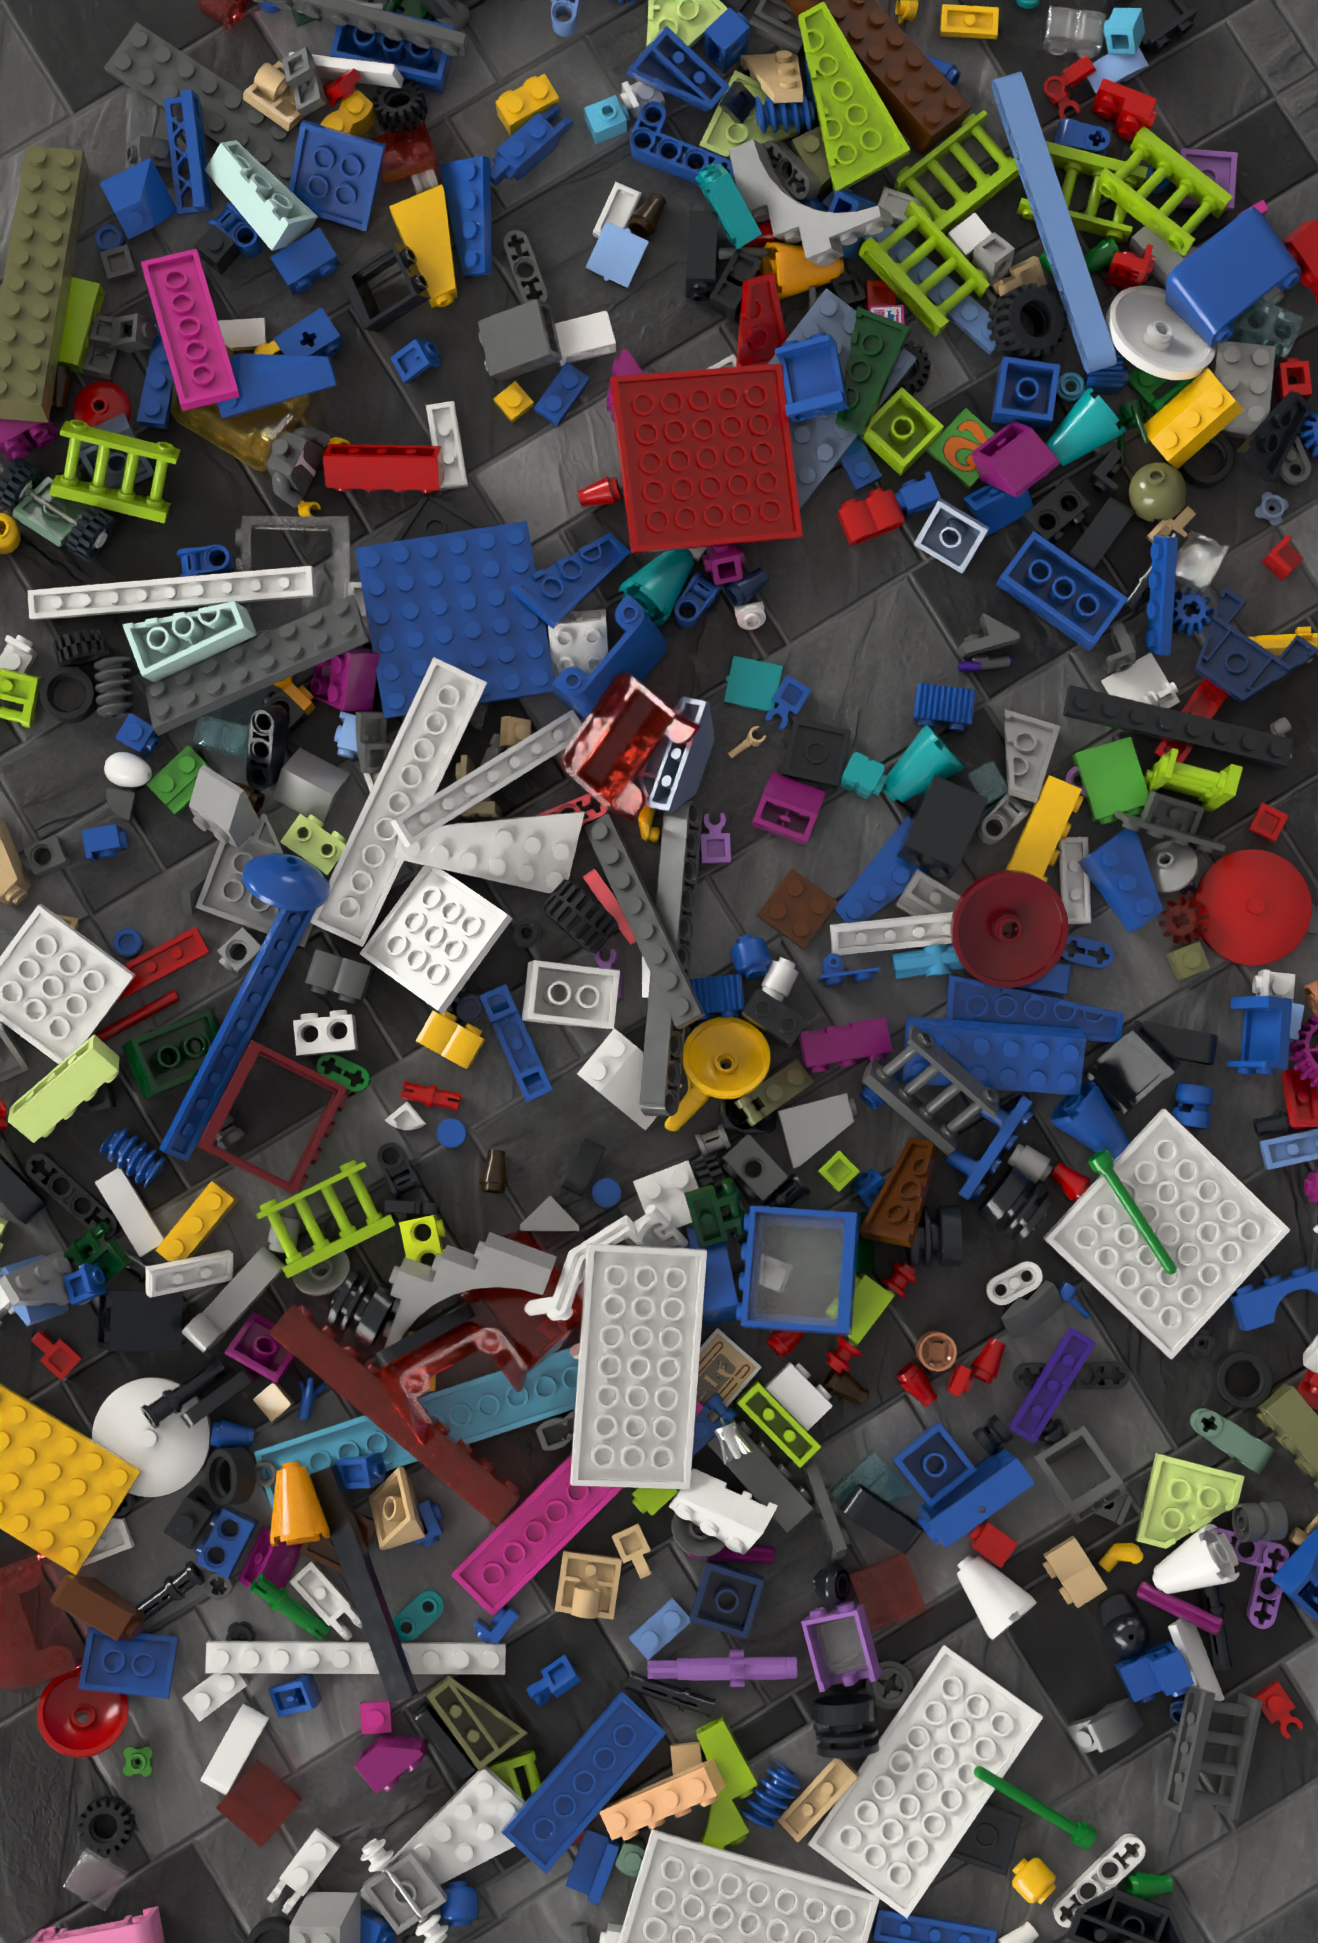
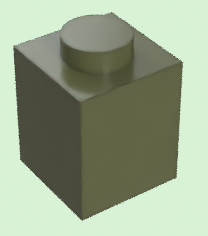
M1200 941L1166 954L1176 981L1211 969Z

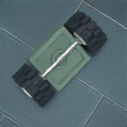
M22 458L14 459L13 463L7 465V470H3L1 473L2 477L0 478V506L12 513V517L58 547L66 543L67 550L86 562H92L93 559L98 557V553L103 552V547L108 545L109 538L114 534L112 531L116 528L114 517L96 506L51 496L50 489L53 480L47 477L39 485L43 475L41 470Z

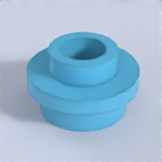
M1065 373L1058 379L1057 394L1065 401H1076L1085 391V382L1076 373ZM1065 385H1074L1075 391H1067Z

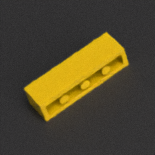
M1048 775L1046 777L1037 803L1033 806L1006 870L1027 872L1047 882L1048 877L1044 876L1048 865L1053 867L1060 851L1056 849L1060 838L1065 840L1072 824L1068 823V819L1071 813H1077L1084 798L1080 796L1082 789Z

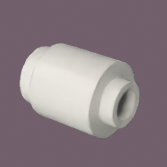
M780 957L779 961L772 960L761 984L762 990L782 1003L784 997H788L799 973L794 969L796 964Z

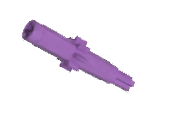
M729 1650L730 1657L647 1661L648 1679L730 1680V1687H745V1680L797 1679V1657H744V1650Z

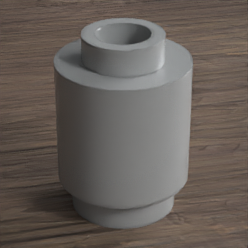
M1021 1144L1017 1145L1007 1162L1011 1166H1018L1030 1176L1029 1180L1035 1184L1038 1180L1044 1182L1053 1168L1049 1165L1050 1158L1028 1145L1024 1147Z
M280 1209L279 1214L295 1247H297L302 1220L297 1218L298 1213ZM271 1225L267 1241L270 1242L269 1250L285 1253Z

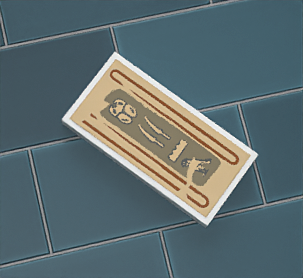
M716 1328L700 1347L697 1399L704 1404L717 1392L723 1398L722 1402L728 1407L762 1367L719 1328ZM713 1409L707 1414L713 1422L719 1417Z

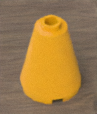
M767 242L764 246V250L769 251L768 257L762 258V275L774 273L779 300L808 291L810 286L817 288L828 284L831 279L838 278L840 274H843L844 262L842 257L834 259L835 262L831 265L818 266L806 259L803 246L780 242Z
M299 1461L282 1464V1469L278 1470L276 1474L270 1545L279 1546L278 1540L280 1542L286 1541L287 1546L319 1541V1534L329 1538L330 1530L307 1467L300 1466Z

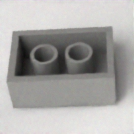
M1230 341L1216 344V352L1210 362V370L1245 409L1220 431L1224 436L1248 439L1269 415L1276 346Z

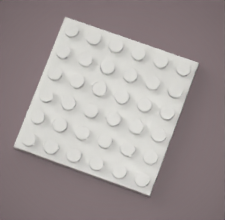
M1161 1109L1113 1161L1115 1165L1113 1169L1175 1263L1177 1271L1172 1275L1166 1273L1103 1175L1098 1177L1043 1239L1157 1348L1172 1360L1287 1235L1290 1229L1166 1109Z

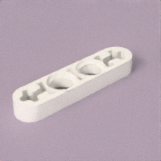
M1131 1833L1121 1836L1056 1899L1052 1907V1913L1059 1925L1069 1928L1075 1911L1079 1907L1076 1903L1071 1908L1072 1917L1068 1918L1065 1915L1061 1918L1062 1912L1060 1908L1062 1906L1070 1908L1075 1903L1071 1898L1072 1895L1075 1894L1081 1904H1085L1115 1887L1142 1861L1146 1850L1145 1845L1138 1836ZM1128 1842L1131 1845L1138 1843L1135 1846L1137 1853L1135 1855L1130 1852L1123 1857L1127 1864L1122 1866L1114 1854L1118 1852L1119 1856L1122 1857L1127 1851L1125 1844ZM1107 1862H1114L1118 1868L1116 1875L1111 1878L1104 1877L1101 1872L1102 1866ZM1085 1883H1092L1096 1886V1893L1092 1898L1085 1899L1080 1895V1888Z

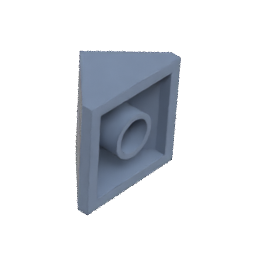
M939 498L913 545L963 574L990 527Z

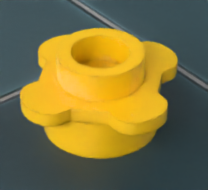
M897 0L895 14L899 15L898 24H902L904 20H914L918 10V0Z

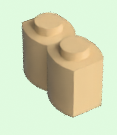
M1071 1536L1043 1554L1047 1561L1042 1565L1051 1579L1057 1577L1063 1587L1058 1590L1068 1605L1073 1602L1079 1608L1107 1590L1106 1585L1074 1536Z

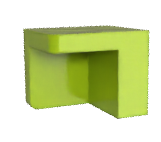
M839 1150L817 1172L836 1192H840L860 1171Z

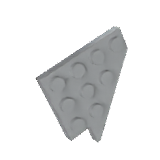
M262 813L259 819L261 825L255 830L254 835H251L239 848L228 842L226 844L219 843L195 908L268 934L281 908L274 907L256 898L247 890L242 881V872L249 860L263 854H285L268 816ZM310 921L298 943V946L306 948L314 924L310 923Z

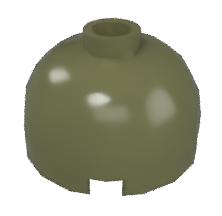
M1165 462L1146 464L1131 479L1128 493L1131 508L1135 510L1138 517L1147 521H1154V518H1164V521L1169 520L1179 514L1185 506L1187 487L1183 475L1174 466Z

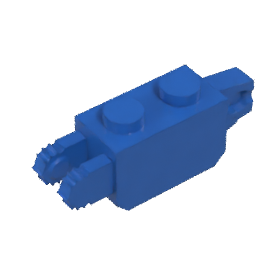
M558 104L551 106L542 115L538 112L496 149L497 155L493 159L495 164L490 168V181L494 186L506 177L510 180L512 178L516 180L522 179L556 149L559 144V138L571 128L574 122L567 116L554 128L551 126L550 123L558 117L562 110Z

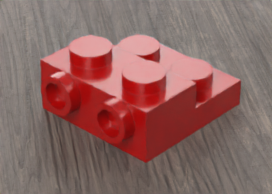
M1103 78L1090 111L1095 113L1100 119L1116 121L1112 132L1117 133L1124 140L1132 141L1143 126L1149 130L1152 127L1158 112L1153 109L1157 99Z

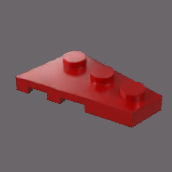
M766 273L743 280L736 367L766 365L775 355V349L781 347L787 339L774 273Z

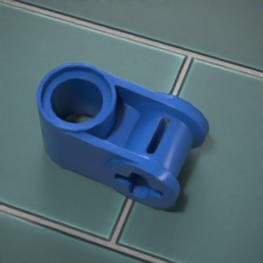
M1064 118L1058 123L1053 143L1105 156L1110 143V135L1101 126ZM1093 142L1099 143L1098 147L1093 146Z
M227 202L225 204L226 209L215 220L211 219L208 224L210 227L214 224L231 238L241 255L248 258L256 257L263 248L261 237L236 207ZM254 237L250 243H242L244 238Z
M222 545L191 547L177 551V557L181 558L183 573L180 577L231 573L235 568L234 557ZM217 556H226V560L221 566H214V560Z
M696 572L684 593L676 602L674 608L675 623L683 629L694 627L705 611L714 603L722 587L720 585H713L702 577L701 572ZM687 607L691 608L695 615L691 618H684L680 615L679 611Z

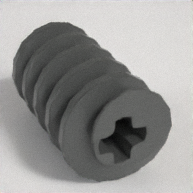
M106 657L94 663V669L100 671L94 676L95 681L100 683L95 687V691L102 694L96 698V703L102 706L96 710L97 715L108 719H126L129 713H126L125 709L133 707V703L125 701V698L132 696L133 692L124 690V686L132 684V680L123 678V675L131 673V669L123 667V664L131 661L130 657Z

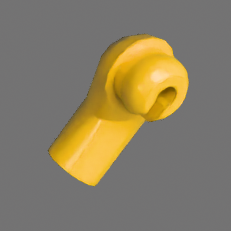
M643 800L638 817L641 838L645 842L651 841L656 843L659 840L661 831L659 827H652L656 809L647 807Z
M1116 1543L1106 1552L1098 1564L1109 1573L1119 1561L1132 1562V1564L1140 1563L1143 1559V1552L1134 1543Z

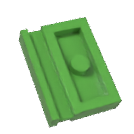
M187 745L146 785L177 816L190 803L199 769L203 765L208 768L210 767Z

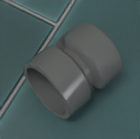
M1265 1501L1258 1504L1240 1503L1235 1505L1232 1512L1234 1534L1242 1543L1259 1542L1260 1538L1264 1541L1284 1539L1288 1530V1518L1284 1506L1279 1501Z

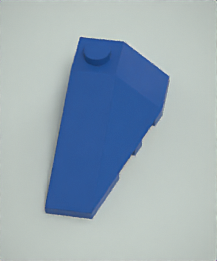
M238 354L229 357L239 397L218 402L217 405L221 418H236L337 386L338 383L330 357Z

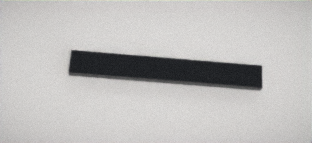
M337 1464L309 1474L388 1699L392 1703L414 1696L418 1693Z

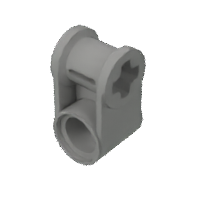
M1007 793L979 825L977 831L979 839L988 845L998 843L1032 809L1029 807L1025 808L1014 796ZM993 823L997 825L999 835H989L986 831V824Z

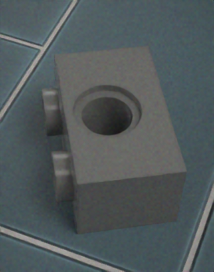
M749 1134L722 1157L726 1162L722 1167L733 1179L739 1176L746 1183L742 1188L753 1200L758 1197L763 1201L788 1178L787 1174ZM749 1161H756L761 1166V1173L756 1178H750L745 1173V1165Z

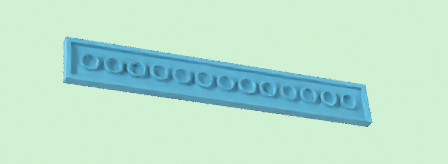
M569 1347L254 1452L257 1463L264 1459L273 1460L277 1463L280 1470L284 1463L299 1461L300 1466H306L309 1474L336 1465V1460L342 1457L368 1456L375 1452H382L386 1471L575 1409L579 1359H574L569 1354L571 1349ZM268 1467L261 1468L260 1474L262 1479H270L272 1471ZM275 1483L265 1487L271 1509H273Z

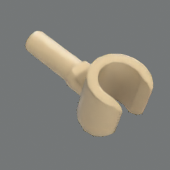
M759 726L752 727L747 734V738L728 752L731 759L750 746L757 747L763 743L766 735L760 740H756L752 736V733H755L760 728Z
M1318 1515L1306 1526L1304 1531L1295 1527L1289 1535V1542L1300 1546L1318 1526Z

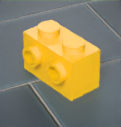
M545 74L527 79L523 86L514 91L508 90L495 101L497 115L510 137L538 112L542 115L555 104L560 106L559 96Z

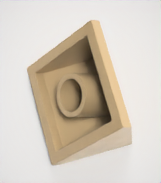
M398 1467L369 1496L380 1550H387L425 1538L414 1485L404 1467Z

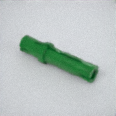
M262 1574L256 1577L259 1582L256 1580L252 1582L250 1591L268 1602L270 1609L280 1611L318 1641L324 1638L321 1633L325 1636L327 1635L330 1626L290 1597L288 1590L278 1588Z

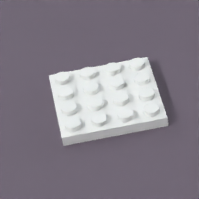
M424 865L359 954L437 1011L444 1014L513 918L442 869Z
M39 904L0 956V1021L57 1064H60L91 1037L136 975L44 905Z

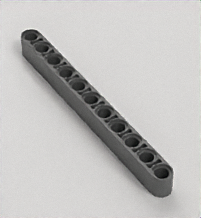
M687 801L672 813L664 811L656 900L658 915L688 979L690 974L702 827V809L697 801ZM651 972L640 1109L645 1116H674L679 1107L685 1027L682 1029L675 1027Z

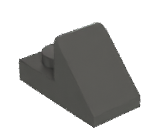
M982 614L980 623L984 637H981V634H974L964 638V643H961L959 647V653L963 660L1017 644L1020 640L1019 632L986 614Z

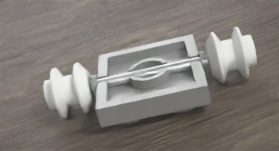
M375 1838L368 1842L362 1848L363 1854L360 1859L361 1861L369 1860L371 1862L368 1869L369 1872H379L364 1881L362 1888L397 1935L418 1921L419 1924L415 1934L417 1936L424 1934L426 1937L424 1943H442L447 1938L446 1932L449 1926L447 1924L440 1926L438 1923L441 1918L440 1914L429 1915L431 1911L447 1901V1895L413 1848L391 1863L394 1851L384 1850L385 1839L378 1841Z

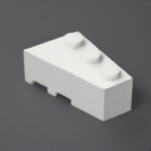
M693 1468L691 1470L690 1489H678V1493L674 1496L669 1508L674 1510L680 1518L689 1520L699 1526L705 1534L714 1536L724 1542L730 1550L745 1555L764 1533L778 1505L769 1502L768 1506L753 1501L751 1500V1493L743 1491L742 1495L728 1490L726 1489V1482Z

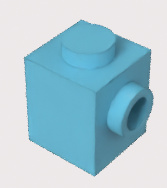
M1114 8L1109 20H1106L1104 24V36L1106 38L1108 54H1136L1145 34L1142 8Z
M616 95L584 108L585 121L595 144L627 132V121L630 120L625 104H619Z

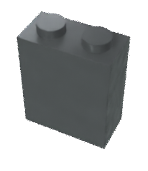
M535 299L478 321L480 329L478 337L484 348L486 357L484 365L490 377L506 381L562 360L551 304Z

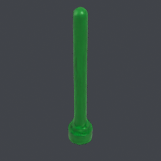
M1108 1149L1099 1151L1088 1159L1087 1162L1094 1172H1098L1099 1175L1105 1177L1166 1273L1174 1274L1177 1271L1175 1263L1114 1171V1158Z
M977 1766L974 1769V1775L978 1779L1068 1832L1072 1842L1086 1850L1094 1843L1097 1835L1095 1827L1086 1822L1071 1821L982 1766Z

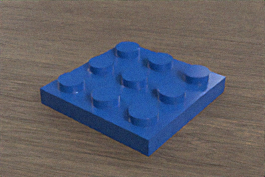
M303 120L300 124L288 189L318 217L367 231L370 227L386 145Z

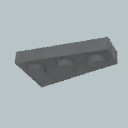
M817 1464L806 1467L804 1476L810 1495L813 1498L814 1508L817 1514L821 1513L823 1517L820 1519L824 1539L827 1542H832L833 1552L829 1555L832 1565L843 1562L847 1551L846 1545H849L850 1541L845 1527L840 1528L836 1517L840 1516L836 1501L835 1499L830 1500L826 1489L830 1488L826 1473L824 1471L820 1472Z

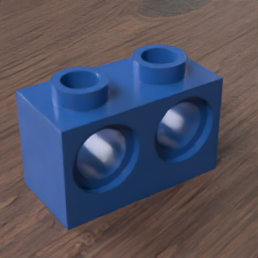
M729 7L705 30L704 55L723 74L740 59V55H745L748 52L750 27L745 16L739 12L736 14Z
M230 1506L224 1507L222 1511L216 1510L209 1523V1526L213 1528L209 1537H203L195 1553L199 1554L196 1563L228 1579L233 1574L259 1521ZM231 1519L237 1522L239 1526L237 1534H229L226 1531V1520ZM217 1546L224 1550V1561L213 1559L211 1555L213 1547Z

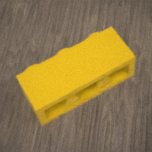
M211 1181L155 1251L169 1262L193 1257L240 1199L218 1181Z

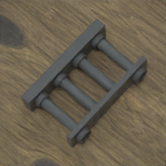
M913 1025L910 1027L907 1040L909 1046L886 1066H880L873 1059L865 1066L862 1082L948 1156L956 1149L957 1131L982 1110L987 1112L992 1118L997 1116L1000 1099H998L997 1094L991 1088L981 1084L940 1048L929 1033L924 1030L921 1031ZM918 1053L931 1063L907 1085H902L893 1077L899 1069ZM941 1072L952 1084L928 1104L923 1103L914 1094ZM963 1091L974 1102L950 1122H945L936 1112Z
M1191 1685L1188 1687L1189 1691L1185 1694L1163 1804L1184 1814H1191L1193 1802L1216 1805V1812L1233 1820H1238L1263 1701L1240 1692L1237 1704L1214 1700L1215 1693ZM1212 1712L1234 1716L1231 1733L1208 1730ZM1205 1742L1228 1745L1225 1763L1202 1760ZM1199 1772L1222 1775L1219 1793L1196 1790Z

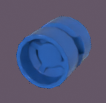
M1177 1083L1174 1100L1178 1102V1106L1173 1108L1172 1116L1183 1127L1209 1130L1212 1113L1208 1111V1107L1213 1105L1215 1089L1206 1086Z

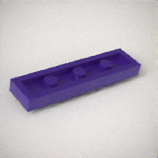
M1069 1326L1008 1428L1035 1445L1096 1342Z

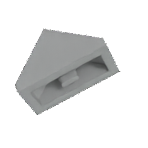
M550 1195L520 1224V1231H580V1225Z

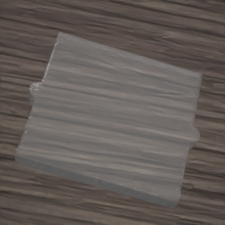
M85 1848L63 1887L80 1896L82 1901L87 1900L103 1911H106L127 1877L128 1872L111 1863L109 1858H103L90 1849Z

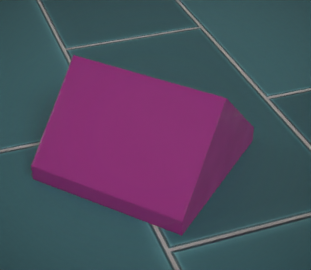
M253 1311L226 1349L225 1354L277 1383L284 1378L304 1340Z

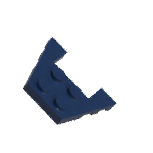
M1224 587L1194 672L1243 704L1314 658L1318 653V649L1296 635L1280 657L1275 656L1230 626L1246 605V600Z

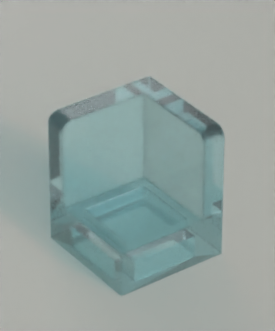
M993 760L968 775L976 792L988 798L986 806L1008 793V785Z

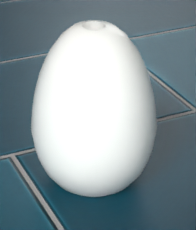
M128 752L114 753L105 762V775L112 783L121 787L142 786L152 777L150 766L140 757Z

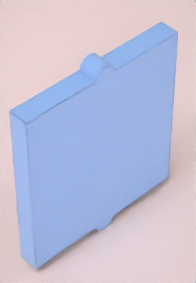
M606 221L585 268L604 276L605 281L612 280L629 288L649 241L632 234L629 228L624 230Z

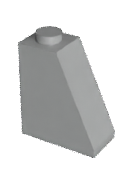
M847 1093L777 1112L792 1168L800 1167L854 1122L853 1116L858 1115L854 1099H848Z

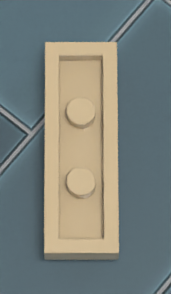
M834 1758L777 1821L799 1843L858 1780L860 1775L845 1759Z

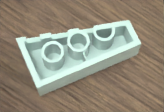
M237 140L220 143L205 168L206 173L221 189L272 251L288 247L307 235L318 218L315 213Z
M235 601L199 608L198 611L188 613H174L173 616L146 619L145 622L122 624L142 677L154 683L257 635L248 610Z

